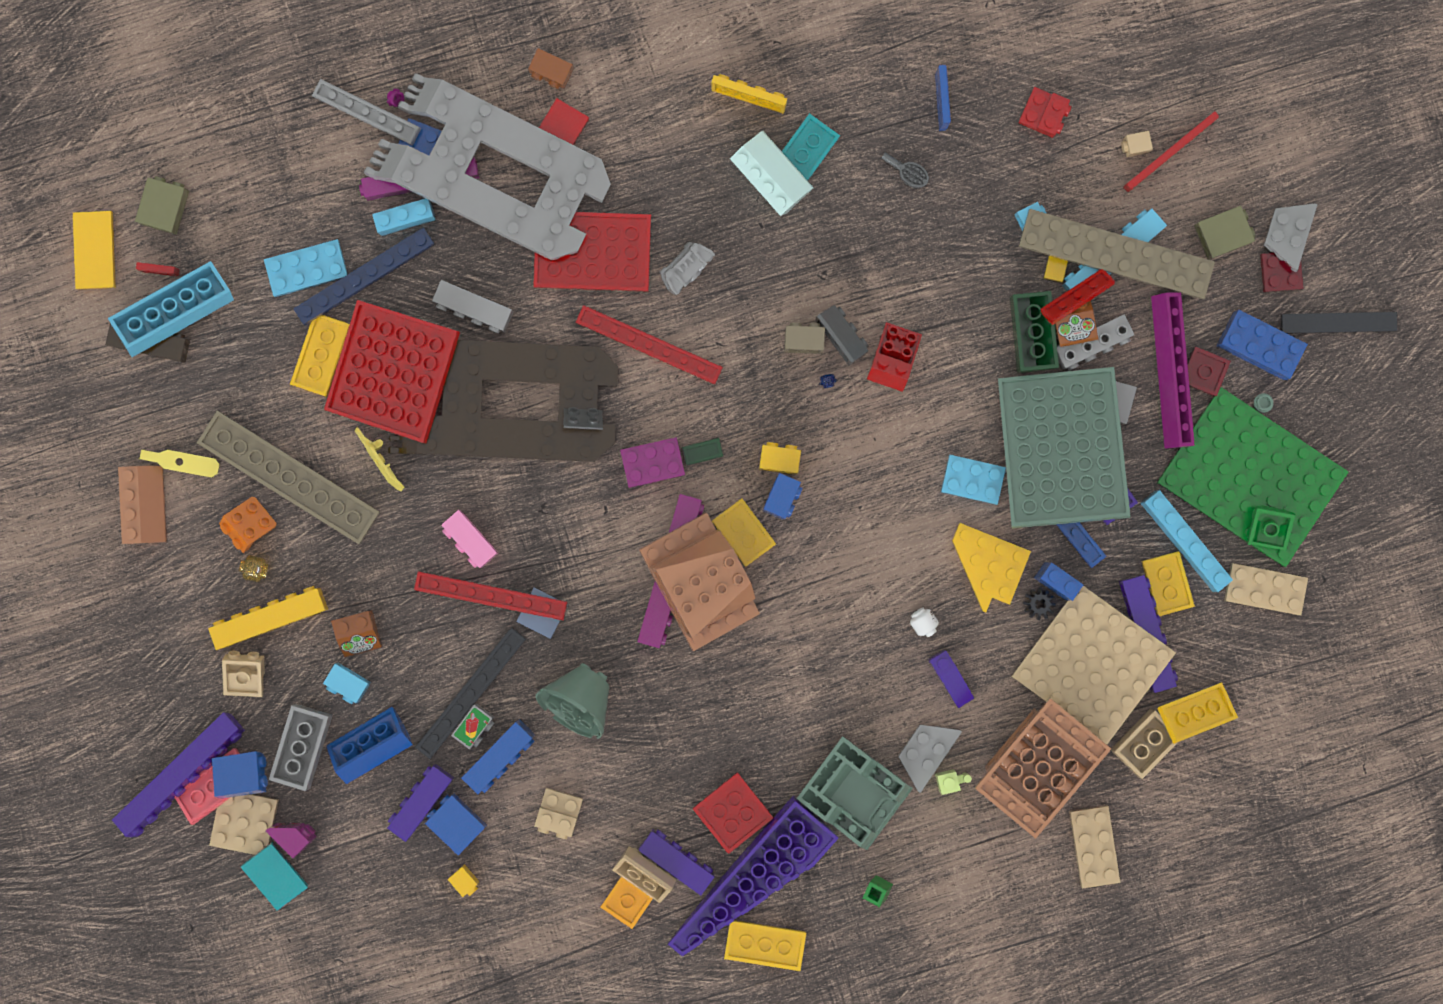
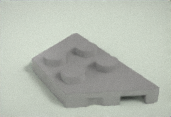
M1317 204L1283 207L1274 210L1264 246L1274 252L1281 261L1284 260L1288 263L1294 272H1297Z
M919 724L898 757L918 792H922L962 731Z

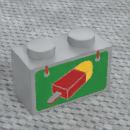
M476 703L451 736L468 749H471L473 746L477 747L483 740L480 737L484 731L488 732L494 725L492 721L494 716Z

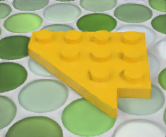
M959 523L952 542L982 611L987 612L992 598L1010 605L1031 551Z

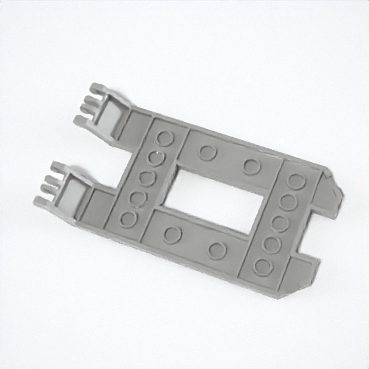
M414 74L413 82L422 85L423 88L418 89L413 85H409L407 90L410 92H405L404 97L415 103L414 105H409L404 101H400L398 108L408 114L428 116L445 126L429 156L408 145L390 143L381 139L378 144L379 147L390 152L386 155L378 150L374 151L373 155L383 161L371 157L370 163L381 169L380 171H375L371 167H366L364 174L375 180L396 183L550 260L577 253L586 233L569 225L584 195L602 203L611 185L602 159L442 79L426 78L419 74ZM480 143L549 176L534 208L465 174Z

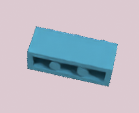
M426 198L372 214L377 232L381 236L436 220L431 201Z

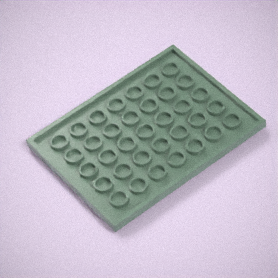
M1114 367L998 378L1012 528L1130 518Z

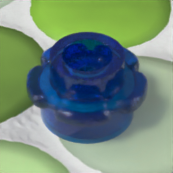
M826 374L819 377V385H823V388L834 387V383L837 382L834 374Z

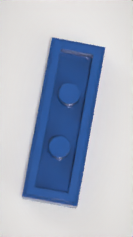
M1080 522L1056 524L1090 568H1093L1106 557Z

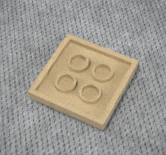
M255 794L229 798L216 810L209 846L253 855L257 854L270 844L271 836L266 830L274 825L279 799Z

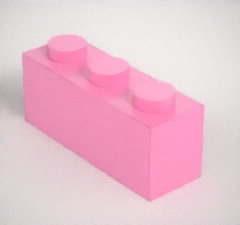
M461 510L456 511L442 524L444 528L442 532L449 539L453 538L457 542L455 544L456 548L461 553L465 552L469 556L467 560L474 568L477 566L479 568L484 567L498 554V551Z

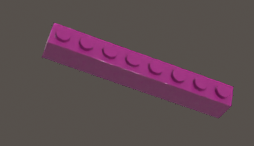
M1181 293L1151 296L1164 448L1195 446Z
M680 494L669 532L695 519L698 515H702L705 506L701 504L702 500ZM656 582L653 585L637 642L660 648L661 645H665L668 634L664 632L666 626L670 627L673 616L670 615L671 610Z

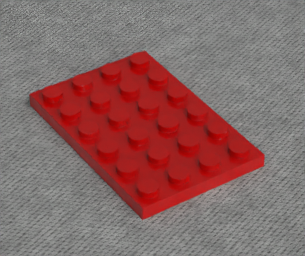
M576 212L569 226L586 233L577 253L550 260L535 252L534 288L649 292L651 214Z

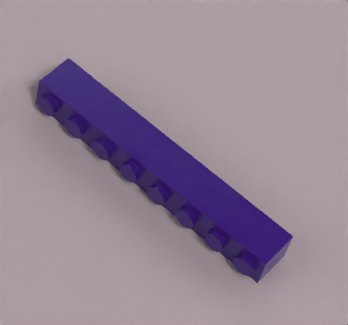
M223 712L122 809L112 821L125 837H138L144 831L143 828L153 823L162 810L169 808L174 797L181 796L186 791L185 787L189 783L197 781L200 777L199 774L203 770H207L212 766V758L225 754L228 750L227 747L237 742L242 737L241 734L245 729L232 714Z

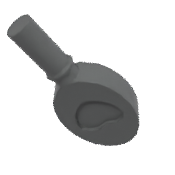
M884 153L881 159L899 170L900 178L906 185L917 189L927 185L929 176L921 165L914 162L903 164L888 153Z

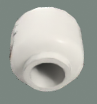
M923 607L911 615L910 624L918 636L926 635L930 637L937 632L935 628L939 622L930 609H924Z

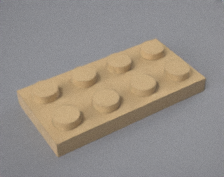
M1231 563L1229 576L1233 581L1226 587L1224 601L1295 615L1302 614L1308 578Z
M1109 806L1069 811L1081 888L1120 883Z

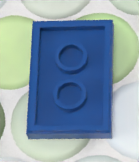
M939 65L935 73L939 131H945L951 122L947 66Z

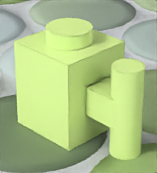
M954 769L935 773L941 795L961 791L959 784L969 783L972 780L968 773L964 772L957 775Z

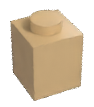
M1149 131L1126 135L1123 138L1121 147L1123 153H1126V157L1147 154L1153 150Z

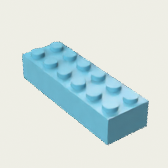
M210 261L109 317L108 320L131 357H134L234 301L231 291Z

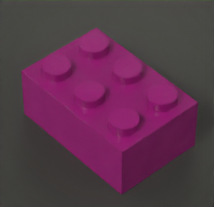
M677 437L620 450L629 488L685 476Z

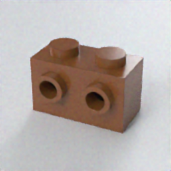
M538 48L528 70L532 78L538 81L543 79L549 82L548 85L555 89H559V87L565 89L574 67L573 64Z

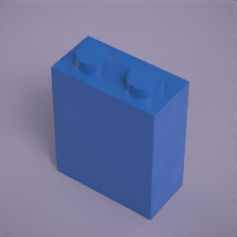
M1044 562L1034 576V579L1064 600L1073 601L1083 587L1082 583L1050 562Z
M255 751L212 758L214 797L223 799L266 792L268 780L265 775L266 758L263 753Z
M454 793L451 797L447 794L440 802L442 806L437 811L433 809L426 816L429 820L425 824L459 855L487 824Z

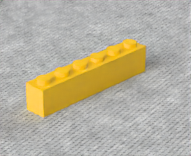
M312 586L303 589V594L297 595L292 593L285 596L286 600L279 602L276 599L268 602V606L261 609L260 606L249 609L250 613L243 615L242 612L232 615V620L227 622L224 619L214 622L213 627L208 628L215 649H223L328 610L321 588L315 589Z

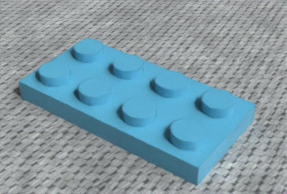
M338 239L264 259L274 297L340 280L348 275Z

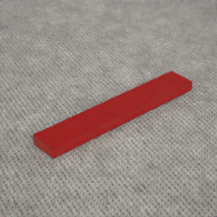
M1214 111L1123 187L1126 192L1131 191L1219 118V115Z

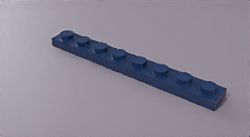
M423 227L293 309L305 326L434 246V243Z

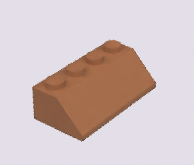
M118 467L122 544L167 542L163 467Z

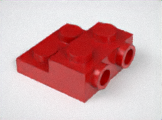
M1034 87L1018 123L1053 138L1056 133L1060 134L1064 123H1061L1063 116L1067 117L1071 110L1070 100L1058 94H1050Z

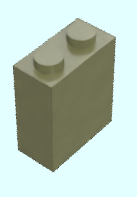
M161 177L147 178L135 222L177 235L189 191L184 188V184L173 181V184L166 183V179Z
M1241 206L1194 225L1208 260L1255 242V232L1248 224L1246 210L1242 209Z

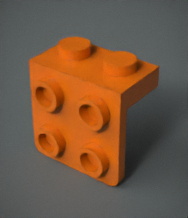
M250 497L225 514L219 523L223 533L228 534L232 539L233 545L243 553L249 550L253 542L276 526L274 519L255 497Z

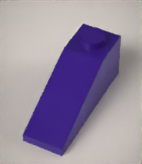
M943 649L927 659L957 708L974 699L946 650Z

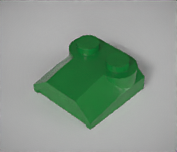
M1256 506L1252 512V523L1247 544L1280 549L1286 552L1295 514L1284 509Z

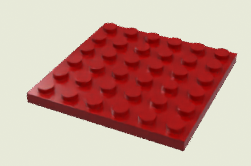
M357 300L324 410L421 443H427L460 332Z

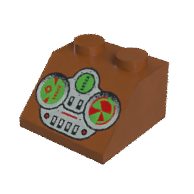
M1091 300L1055 323L1060 347L1099 340Z
M372 610L331 621L336 641L344 657L382 647Z

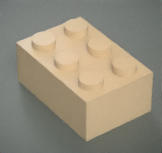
M1149 709L1111 748V751L1137 777L1143 779L1177 743L1173 744L1162 717L1155 710Z

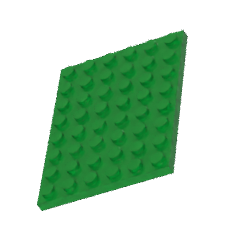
M1220 387L1218 395L1212 397L1193 426L1195 446L1180 447L1156 483L1246 543L1248 542L1252 523V512L1256 506L1274 507L1294 513L1295 519L1286 552L1280 549L1251 544L1252 547L1276 563L1286 567L1349 471Z

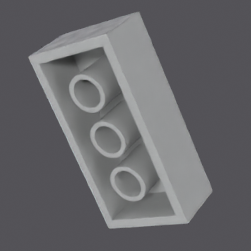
M299 704L291 705L269 777L270 781L303 791L311 788L333 716L332 714Z

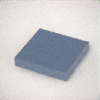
M535 587L531 592L532 595L557 599ZM521 612L516 622L551 639L560 620Z

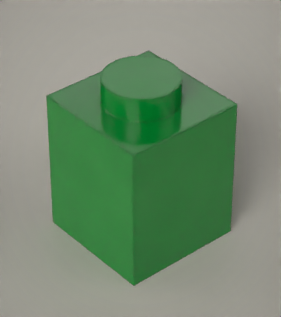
M876 875L869 882L863 899L880 907L886 901L893 884Z

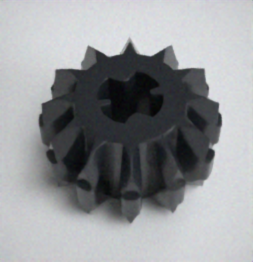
M1040 587L1037 589V593L1034 589H1031L1032 596L1025 594L1029 601L1022 602L1023 605L1029 606L1024 609V612L1031 611L1029 614L1030 618H1033L1036 614V620L1041 619V614L1044 619H1047L1048 615L1046 612L1054 613L1050 606H1056V603H1050L1055 597L1053 595L1047 597L1050 591L1045 590L1042 594L1043 590ZM1042 599L1043 607L1036 608V600L1040 601Z

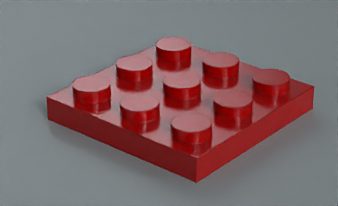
M738 772L692 808L728 854L774 818Z

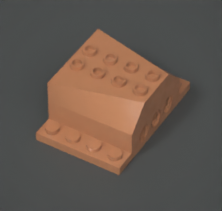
M706 512L639 549L692 651L701 648L760 614L753 601L756 598L752 584L734 549L721 531L715 529Z
M1049 698L1039 711L1034 708L987 763L985 766L987 773L975 786V789L1036 839L1109 753L1111 748Z

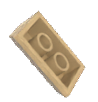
M630 846L624 851L613 868L614 872L658 903L671 892L677 880L672 874L657 866L654 861L641 855L639 850Z

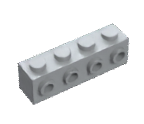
M1125 314L1097 327L1099 340L1064 347L1058 346V362L1062 370L1068 368L1070 371L1078 367V362L1084 359L1087 363L1097 358L1096 353L1102 351L1105 354L1113 350V345L1117 343L1122 346L1130 342V337L1134 336V333Z

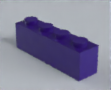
M437 764L433 767L429 766L425 770L423 781L421 783L417 782L411 789L413 792L411 797H406L399 805L402 808L399 813L396 814L394 812L388 820L390 825L387 829L405 842L411 837L454 779L453 776Z
M652 829L639 847V851L701 896L714 879V870L705 863L702 865L697 862L698 858L690 852L686 854L682 851L683 847L677 842L673 841L671 843L666 839L667 835L659 829L657 831Z

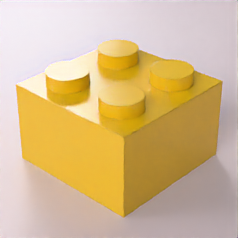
M767 442L766 445H762L759 470L797 475L801 450H797L798 446L786 445L785 448L778 447V443Z

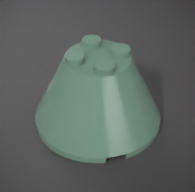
M582 663L579 667L537 692L536 700L544 711L550 710L554 714L553 719L566 728L588 738H592L595 735L598 739L603 735L610 689L609 684L606 682L607 676L603 673H596L589 666Z

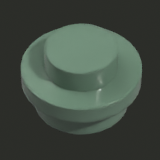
M1259 394L1254 399V407L1261 413L1268 412L1273 407V399L1268 394Z

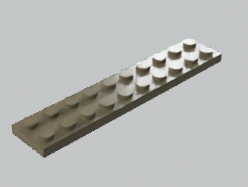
M1033 209L1028 210L1018 247L1094 269H1103L1108 273L1202 300L1205 299L1215 264L1211 260Z
M216 411L197 441V444L359 545L380 514V511L220 411Z

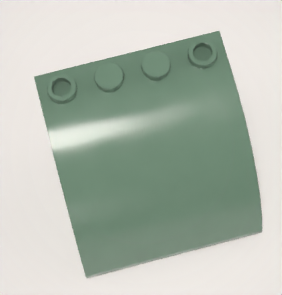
M842 736L797 799L825 822L836 827L859 847L868 850L913 788Z

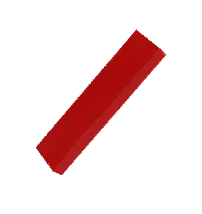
M1100 269L1041 308V313L1054 325L1113 286L1115 280L1105 270Z

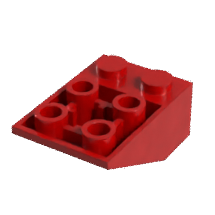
M886 322L867 380L903 392L910 376L922 334Z

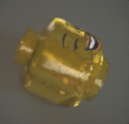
M248 555L245 561L241 560L239 571L242 572L243 579L260 582L262 579H265L269 564H266L264 558Z

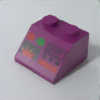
M276 823L266 830L292 858L300 854L317 837L314 834L315 830L310 825H305L304 823Z

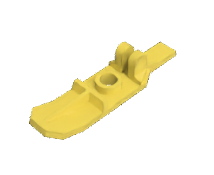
M357 427L355 429L356 434L385 479L394 488L402 491L404 486L392 472L390 463L385 465L383 456L376 452L381 449L383 441L381 439L374 442L364 437Z
M141 450L140 454L141 460L157 462L164 469L211 478L218 474L219 463L214 458L172 450L160 453ZM178 458L183 460V464L180 466L176 463Z

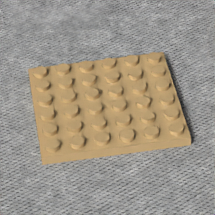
M1083 586L1073 601L1068 600L1013 673L1012 677L1046 702L1051 698L1099 739L1108 744L1176 652Z

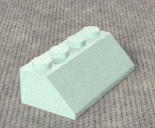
M761 131L744 144L730 158L780 216L787 214L813 189L812 185L764 131Z

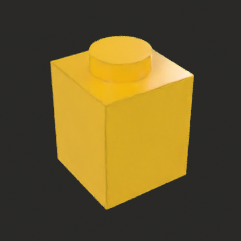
M465 864L448 878V881L462 897L466 894L472 895L478 889L476 885L480 882Z

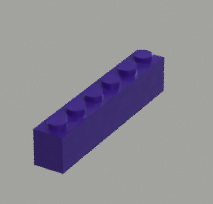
M1139 575L1119 581L1129 619L1166 645L1165 634L1161 633L1159 627L1162 626L1159 615H1156L1154 609L1156 602L1154 597L1150 596L1149 589H1151L1149 579L1145 578V575ZM1172 659L1152 684L1150 692L1156 693L1177 687V674L1175 670L1172 671L1170 664Z

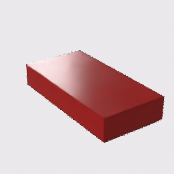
M136 263V269L140 272L179 276L180 269L176 267Z

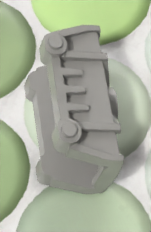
M687 242L684 245V250L667 267H663L660 270V277L666 288L674 295L679 294L683 286L686 287L701 274L702 269L707 265L706 262H710L715 254L712 250L701 244Z

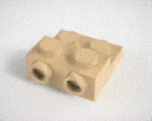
M230 651L228 654H225L222 659L223 695L262 697L264 694L263 676L265 674L264 656H260L258 652L240 655L239 651Z
M546 788L534 827H538L537 831L549 834V831L555 832L558 838L567 839V837H572L583 798Z

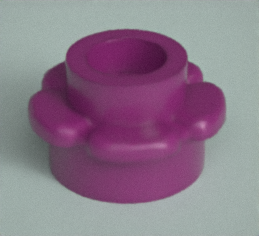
M394 88L393 91H389L387 94L389 106L398 107L400 101L405 99L404 94L397 88Z

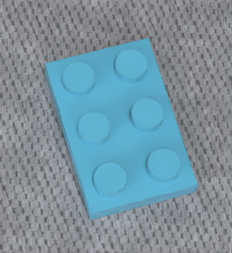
M949 455L941 492L998 505L1006 467Z

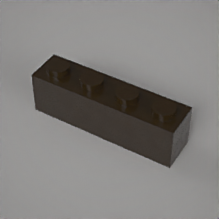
M110 323L105 345L127 350ZM175 333L173 336H169L141 352V354L185 363L190 340L184 339L185 335Z

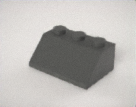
M833 305L820 313L815 321L817 324H821V327H825L826 336L848 366H850L868 353L867 348L869 345L863 337L859 338L857 336V329L853 323L846 321L844 318L846 314L840 306L837 308Z

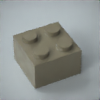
M790 323L785 328L784 353L822 354L824 351L825 327H821V324L810 323L809 326H801V323Z

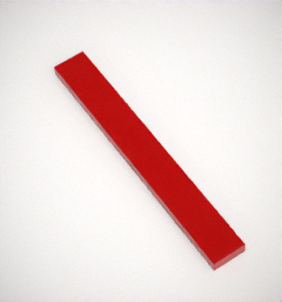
M583 305L576 320V323L711 384H716L723 367L585 305Z
M419 571L414 587L416 591L564 621L568 604L567 601Z

